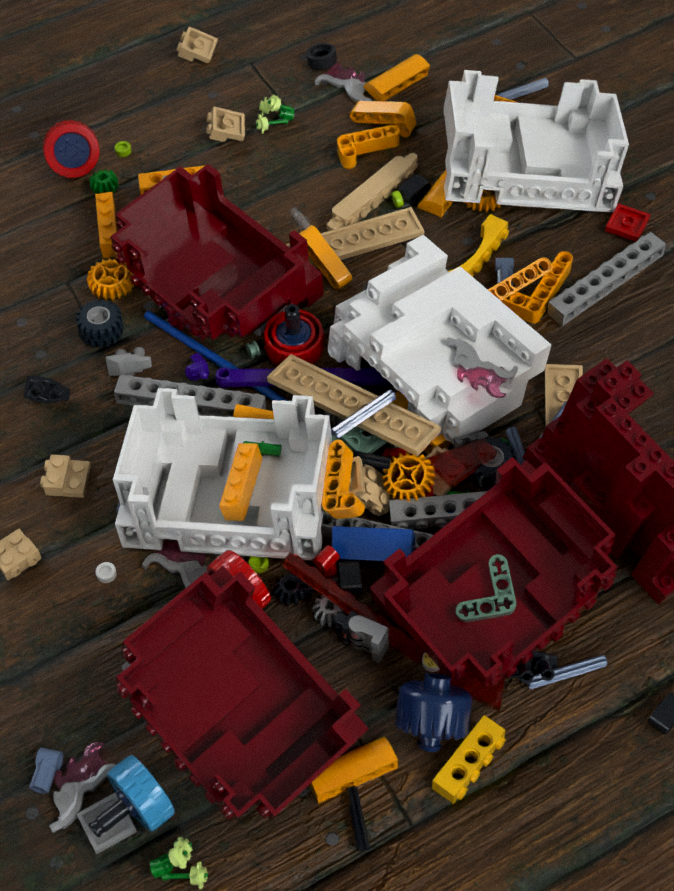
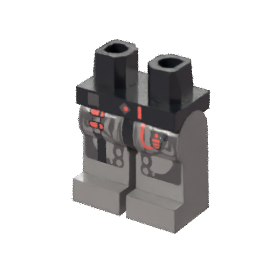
M339 611L334 619V625L337 626L335 635L343 638V645L349 647L351 644L355 649H363L372 654V660L380 663L389 648L388 627L363 616H357V612L351 611L349 615Z

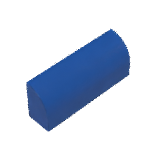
M332 526V547L337 551L340 559L384 561L399 548L405 553L406 557L416 550L415 533L413 529Z

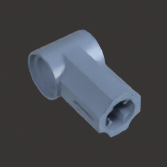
M495 258V274H497L498 284L513 275L514 258Z
M46 748L38 750L35 761L36 769L30 784L31 790L40 794L49 793L55 773L61 768L63 752Z

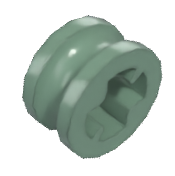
M255 340L251 344H245L251 359L255 355H261Z

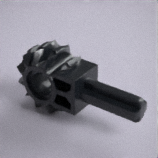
M293 571L290 572V575L283 572L282 577H277L276 583L273 584L274 597L279 598L280 604L286 601L288 607L291 602L297 605L298 600L311 599L313 591L339 588L340 578L339 576L310 580L309 573H299L294 576ZM292 587V588H294V589H293V590H287L286 588Z

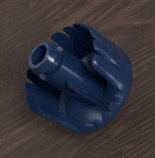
M426 673L424 681H409L402 684L399 689L395 725L399 730L401 728L404 733H408L411 727V734L420 738L417 744L419 749L423 751L438 752L442 747L440 741L444 738V730L446 740H450L453 733L454 739L459 740L466 737L469 731L472 696L467 690L451 685V677L447 675Z

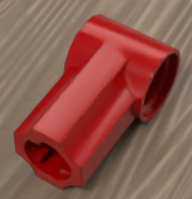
M327 545L313 558V562L319 568L322 578L337 576L336 562L340 559V556L333 547Z

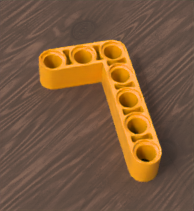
M566 251L558 253L552 262L551 270L543 276L531 297L516 292L501 302L522 320L529 323L539 322L548 308L549 301L555 297L571 271L572 254ZM496 290L497 294L501 296V292Z
M544 257L540 258L491 287L488 291L500 301H503L547 274L552 268L551 261ZM496 290L501 292V296L497 294Z

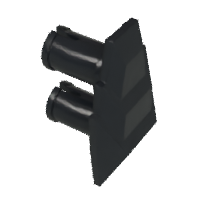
M27 376L24 398L47 404L50 402L58 403V401L69 400L71 389L61 385V382L54 381L53 378Z
M535 650L532 653L533 657L527 663L523 664L521 662L516 666V672L508 678H520L523 683H529L533 680V675L540 673L543 680H552L555 676L553 669L558 667V656Z

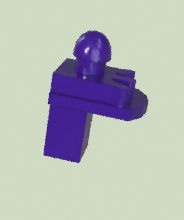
M199 352L191 355L192 364L186 367L185 375L188 379H193L194 382L200 378L207 379L210 374L207 362Z

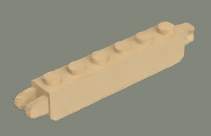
M410 153L405 158L396 156L332 208L333 218L326 224L327 230H336L357 223L362 218H365L370 211L377 208L382 201L390 197L392 192L398 190L401 184L414 175L413 171L418 166L416 162L418 156L415 153Z

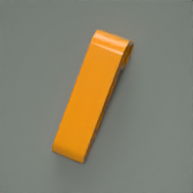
M358 101L349 115L351 120L356 123L395 124L400 129V136L409 137L417 124L413 109L406 102Z
M388 125L339 136L337 138V153L342 166L346 169H352L356 166V155L398 146L400 143V129L396 125Z
M310 225L299 233L307 239L309 257L335 290H340L352 281V275L315 226Z
M334 440L329 445L322 496V508L334 519L359 517L365 510L364 503L354 493L349 492L353 452L342 440Z

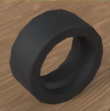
M331 43L314 44L306 52L308 65L312 69L324 70L332 67L337 62L336 48Z

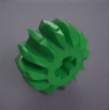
M105 169L104 171L99 170L98 173L93 172V176L90 177V188L95 194L115 193V190L118 189V178L112 170L107 171Z

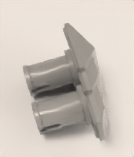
M141 347L135 348L134 354L127 353L124 349H118L115 355L105 357L109 376H120V374L135 375V373L143 372V370L152 367L151 357L144 356L145 350Z

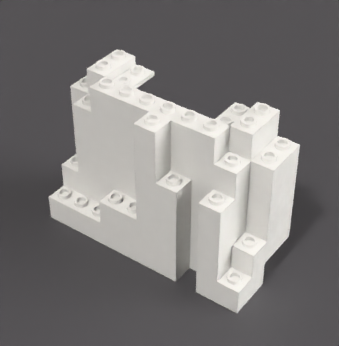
M464 70L462 82L449 81L443 108L448 141L445 159L447 175L444 185L446 201L480 203L484 189L494 190L496 203L501 205L614 212L623 188L620 171L629 146L616 94L599 93L597 81L580 79L579 83L564 82L558 106L493 101L499 78L497 76L481 75V71Z
M421 235L407 243L405 257L388 265L386 272L369 280L366 290L336 306L334 325L330 326L328 353L339 363L346 360L347 364L356 371L360 370L361 357H364L370 366L380 372L383 378L387 379L396 390L406 397L409 401L408 411L439 425L441 432L437 436L443 433L445 439L453 444L454 438L478 433L522 405L528 380L545 370L551 344L462 267L448 272L445 269L448 255L427 237ZM447 338H459L466 341L476 350L481 361H489L504 371H511L514 366H517L518 370L515 377L510 380H502L496 377L494 373L490 374L484 371L464 372L460 367H454L453 359L457 351L455 347L446 345Z
M158 388L153 406L134 405L113 477L120 502L115 526L122 547L161 550L164 539L178 540L180 551L222 554L227 550H231L241 556L313 560L321 552L322 546L321 525L324 513L322 496L328 448L332 443L329 416L315 415L313 396L293 395L292 401L272 400L274 419L200 416L195 396L178 395L177 389ZM243 441L261 443L264 441L269 444H281L280 457L262 456L263 460L245 520L226 521L219 504L238 443H243Z

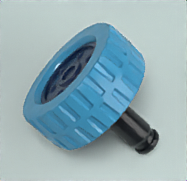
M130 755L107 773L108 779L117 792L116 796L119 800L97 816L88 826L96 837L100 838L103 833L109 831L130 814L133 818L136 817L148 831L152 832L172 817L175 810L151 773L136 757Z

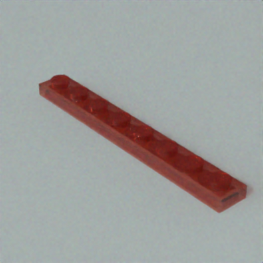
M291 552L286 556L283 567L348 614L354 611L357 612V616H363L388 627L389 643L418 663L425 651L415 640L408 638L403 630L390 625L385 617L378 616L372 612L368 605L361 604L350 592L340 589L335 581L322 576L317 568L310 567L304 563L300 556L293 555Z

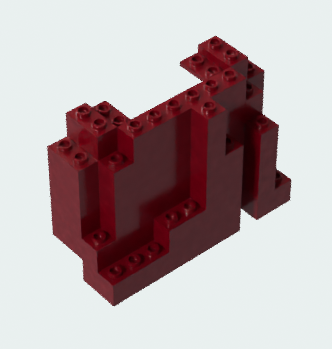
M209 164L193 175L181 166L115 214L117 219L116 225L119 230L110 237L112 241L111 247L115 252L117 263L119 265L123 264L129 270V280L134 286L140 287L146 296L153 298L158 306H162L168 315L167 320L171 326H176L180 331L187 327L193 336H198L202 341L207 337L214 340L221 333H226L231 338L236 334L241 337L246 334L251 335L286 305L304 303L307 307H310L324 295L322 272L309 263L307 239L293 230L289 234V248L224 197L220 172Z
M606 358L576 380L562 414L546 425L542 437L527 447L523 459L527 460L535 469L546 462L616 534L614 545L611 548V554L616 559L620 558L630 549L641 558L631 576L660 605L674 593V461L629 415V413L654 395L640 380L642 374L628 360L616 368Z
M512 457L497 469L496 485L414 552L406 557L405 553L399 548L383 561L385 575L369 587L371 599L386 617L390 616L402 630L406 629L442 672L451 677V682L455 679L460 680L467 673L472 672L485 688L488 685L494 686L503 677L513 675L517 670L516 666L521 662L523 664L527 663L533 657L532 653L535 650H542L551 641L557 642L564 635L565 625L578 620L581 616L580 612L585 608L587 610L591 609L597 603V594L602 589L608 590L614 584L613 580L616 578L615 574L618 567L608 555L612 552L611 548L614 545L616 534L546 462L535 469L527 460L520 465ZM494 555L504 556L508 562L516 598L515 611L510 615L463 623L459 621L456 617V607L459 603L494 596L489 572V560ZM495 561V565L492 566L497 567L498 575H500L501 565L503 564H500L499 561ZM499 580L496 586L504 590L508 587V583L505 580ZM504 600V603L502 605L497 606V601H495V612L498 611V607L505 606L506 609H510V605L512 603H508L507 600ZM484 603L480 606V610L482 613L487 614L491 612L492 607L490 604ZM473 605L474 610L467 611L466 608H462V612L459 613L467 617L469 612L475 611L474 615H478L476 612L477 605Z
M221 566L211 576L207 572L203 573L123 641L122 656L131 665L116 676V691L123 699L127 697L131 701V712L138 720L142 718L147 723L145 728L152 736L157 735L160 738L161 742L159 744L167 753L170 751L173 753V758L175 759L173 764L181 773L183 771L187 774L190 773L189 779L197 788L201 786L205 790L204 796L212 805L216 803L217 806H222L220 811L228 820L232 818L236 821L255 803L258 806L256 808L257 812L264 819L268 817L271 820L368 730V727L354 713L361 705L347 689H344L338 695L253 600L252 595L255 586L240 571L233 577L224 566Z

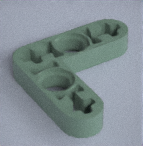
M494 555L489 560V572L494 596L459 603L456 607V617L459 621L463 623L510 615L515 611L516 598L508 562L504 556ZM495 561H499L500 564H503L501 565L500 575H498L497 567L492 566L495 565ZM499 580H505L508 583V587L501 590L496 586V583ZM504 600H507L508 603H512L510 605V609H506L505 606L498 607V611L495 612V601H497V606L502 605L504 603ZM488 603L491 605L492 610L487 614L482 613L480 606ZM473 605H477L476 612L478 615H474L475 611L469 612L467 617H464V614L459 613L462 612V608H466L467 611L474 610Z

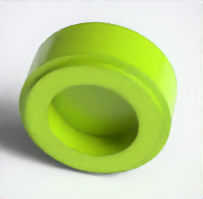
M126 141L118 142L114 146L115 154L119 157H126L131 153V145Z
M398 190L392 192L391 196L395 207H403L404 203Z
M250 556L248 560L250 567L256 573H263L269 567L268 557Z

